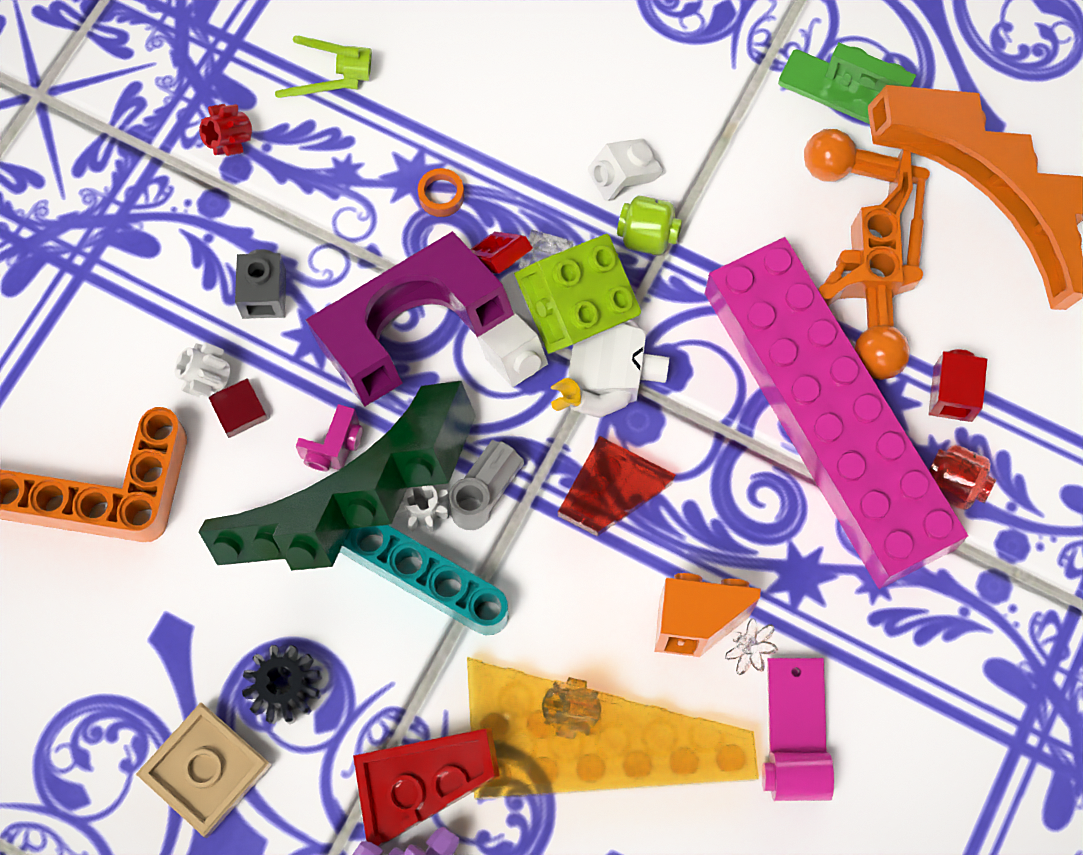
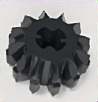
M271 645L269 648L270 660L265 661L261 655L256 654L253 660L260 667L259 670L244 671L243 677L255 684L244 688L242 695L245 699H255L250 710L256 716L266 711V721L269 724L277 722L281 711L287 724L295 723L294 709L299 708L305 715H309L312 712L309 705L305 702L306 697L314 700L320 699V690L309 685L320 681L322 675L319 670H309L314 662L310 654L303 655L298 659L297 647L290 645L282 657L277 645ZM280 676L287 680L291 686L284 694L274 684V681Z

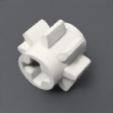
M207 342L203 345L195 343L194 348L186 347L179 354L174 368L175 376L184 381L181 391L198 398L201 395L209 398L211 392L217 393L225 387L230 375V365L221 359L224 350Z
M436 485L407 488L402 499L404 504L399 506L396 513L397 518L408 516V527L411 532L418 525L427 526L428 530L433 532V523L438 517L442 519H448L449 517L448 510L439 505L449 499L447 490L436 492ZM423 497L425 502L428 503L429 508L421 511L419 506L416 505V500Z

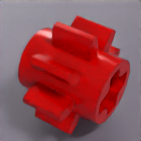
M237 104L209 106L208 112L210 117L201 119L199 126L201 140L205 146L213 149L215 156L226 154L227 156L241 154L244 152L241 143L251 141V121L245 113L238 111Z

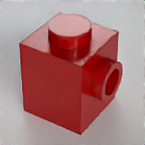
M955 349L949 352L943 351L933 367L928 415L973 422L983 409L988 358L976 357L974 353L962 349Z

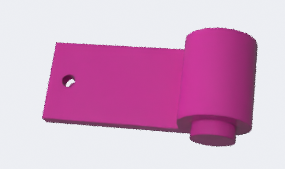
M767 658L769 762H763L762 764L763 791H771L773 801H831L834 794V768L831 754L827 753L824 658Z

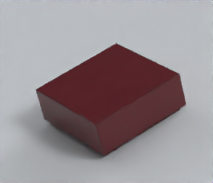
M248 378L209 397L210 403L228 438L268 420Z

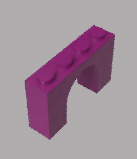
M451 231L305 320L322 352L364 407L403 384L390 355L379 343L383 329L400 313L420 305L434 304L445 306L453 310L477 338L512 317L514 313L503 284L466 244Z

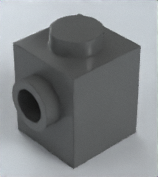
M264 249L253 250L249 254H237L235 303L242 319L285 318L286 269L281 254Z

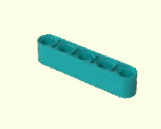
M389 525L349 530L340 550V553L479 634L485 636L495 635L501 632L507 625L509 619L508 602L504 593L497 587ZM369 535H377L383 539L381 546L373 552H366L360 549L361 541ZM407 557H415L422 561L420 569L413 574L401 573L398 570V566ZM446 579H453L461 584L460 591L452 597H443L436 592L438 585ZM493 602L501 610L496 618L483 620L475 614L476 608L481 603Z

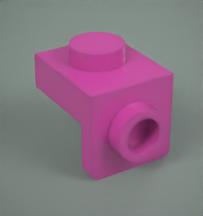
M338 404L324 444L298 438L295 447L300 458L304 459L303 463L306 466L322 472H328L329 468L339 470L344 467L349 451L357 450L363 433V426L359 425L356 410Z

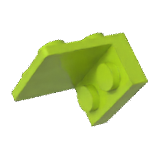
M603 234L551 255L514 273L548 354L587 339L641 314L637 299L608 234Z

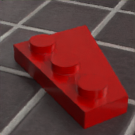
M492 728L353 755L366 842H372L381 847L500 777Z

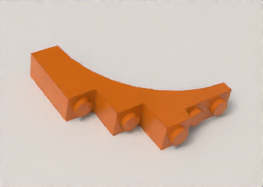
M886 85L867 106L872 143L904 149L932 159L964 177L988 196L1002 211L1029 248L1042 276L1050 309L1067 310L1083 298V254L1081 249L1082 237L1077 225L1083 221V176L1038 173V158L1034 152L1031 134L985 131L986 115L982 110L979 93Z

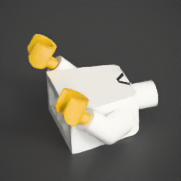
M632 319L573 344L568 378H564L551 386L552 390L560 391L563 397L553 400L551 406L556 411H561L570 406L572 410L596 418L604 417L625 408L628 403L637 401L640 380L666 383L669 357L643 354L646 331L638 328L637 323Z

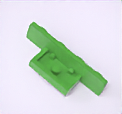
M838 42L830 63L798 49L793 50L779 77L778 84L781 87L870 124L867 106L886 85L912 87L916 74L906 71L899 64L887 63L868 55L861 48L849 47Z

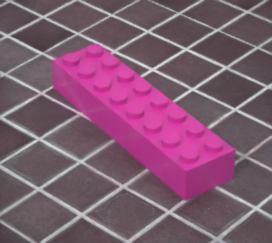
M786 237L710 272L704 292L705 296L878 589L956 550L969 535Z

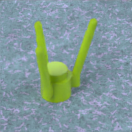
M295 35L292 40L296 44L337 54L336 74H343L344 79L276 90L275 97H292L342 88L358 90L359 80L369 81L372 49L348 45L342 46Z

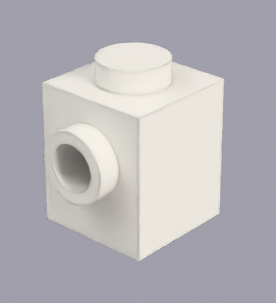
M514 311L512 317L477 338L485 359L512 388L548 365L538 335Z

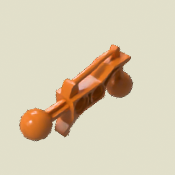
M823 129L814 134L807 141L804 148L805 167L813 177L824 182H836L849 173H854L890 182L888 196L880 205L861 207L851 225L852 250H843L836 260L837 267L829 274L825 283L819 287L818 291L828 306L838 299L866 298L867 330L862 332L856 340L855 351L872 378L877 380L893 378L903 372L907 366L910 347L907 338L894 327L892 299L895 295L915 289L923 277V271L919 268L924 226L922 214L925 185L930 172L926 168L911 165V152L902 149L896 158L857 149L856 144L847 133L838 129ZM914 183L917 184L914 218L911 220L907 265H903L900 214L913 190ZM869 230L877 231L882 238L874 236ZM870 268L880 270L885 277L877 276ZM844 271H851L842 278L841 275Z

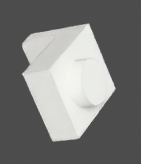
M643 138L606 143L587 168L590 177L605 201L613 200L624 186L653 182L663 172Z

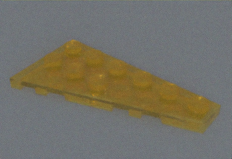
M467 657L471 731L492 728L500 777L474 791L475 800L751 782L759 779L754 731L701 717L695 718L668 711V709L629 701L624 697L555 679L553 681L524 673V671L509 667L506 669L483 663L482 660Z

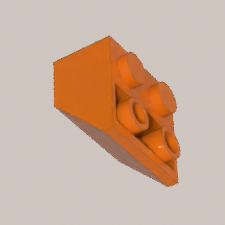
M677 573L674 575V578H666L659 598L654 652L701 657L750 617L760 599L761 589L751 588L748 581L733 578L722 579L721 584L702 582L701 576L691 573Z

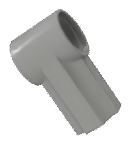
M491 440L466 476L452 486L449 492L450 512L453 522L459 528L476 530L482 528L487 523L491 509L524 464V459L512 447L502 441ZM467 498H475L482 503L477 509L472 511L464 510L459 506V503Z

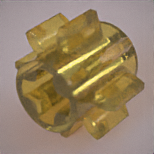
M568 677L566 683L555 681L553 687L546 692L542 702V713L546 719L545 725L555 726L556 736L575 739L577 733L589 735L590 728L596 725L601 714V704L597 698L598 691L587 689L586 680Z

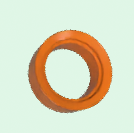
M437 168L425 173L418 183V197L421 207L428 214L436 217H447L456 213L464 202V187L461 178L454 171L445 168ZM437 180L451 182L457 189L456 195L452 200L443 204L430 201L426 197L425 191L432 182Z

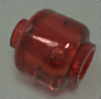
M957 444L951 445L946 451L939 449L929 469L948 503L960 510L970 509L976 500L985 503L996 482V479L988 476L991 462L987 457Z

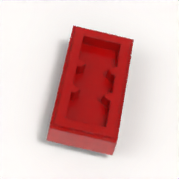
M494 231L470 250L492 273L500 274L534 248L524 235Z

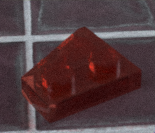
M599 436L559 508L558 517L598 537L670 487L675 480L676 474Z

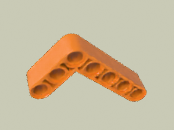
M154 407L147 410L138 423L122 488L0 469V520L137 542L157 540L167 527L187 445L186 431L177 416L170 409ZM164 426L172 427L169 436L162 440L154 439L157 430ZM155 467L162 468L159 478L152 482H144V476L150 469ZM19 489V494L13 502L3 504V499L9 491ZM63 496V501L57 509L46 511V506L53 497ZM107 503V509L103 515L97 518H90L91 509L96 504ZM144 509L152 510V515L146 523L133 525V519L139 511Z

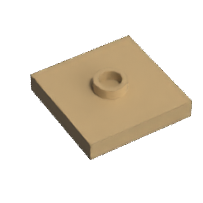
M200 702L135 775L203 837L208 838L271 767V764Z

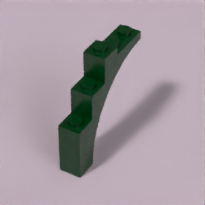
M462 381L421 386L408 409L388 432L347 465L308 488L258 508L238 514L205 519L198 533L217 566L285 559L291 571L333 567L350 529L392 525L407 488L449 484L476 417Z

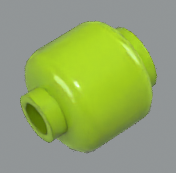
M638 195L631 201V204L624 203L618 222L617 236L623 237V242L627 249L652 255H661L665 252L669 243L677 244L682 219L675 218V208L671 202Z

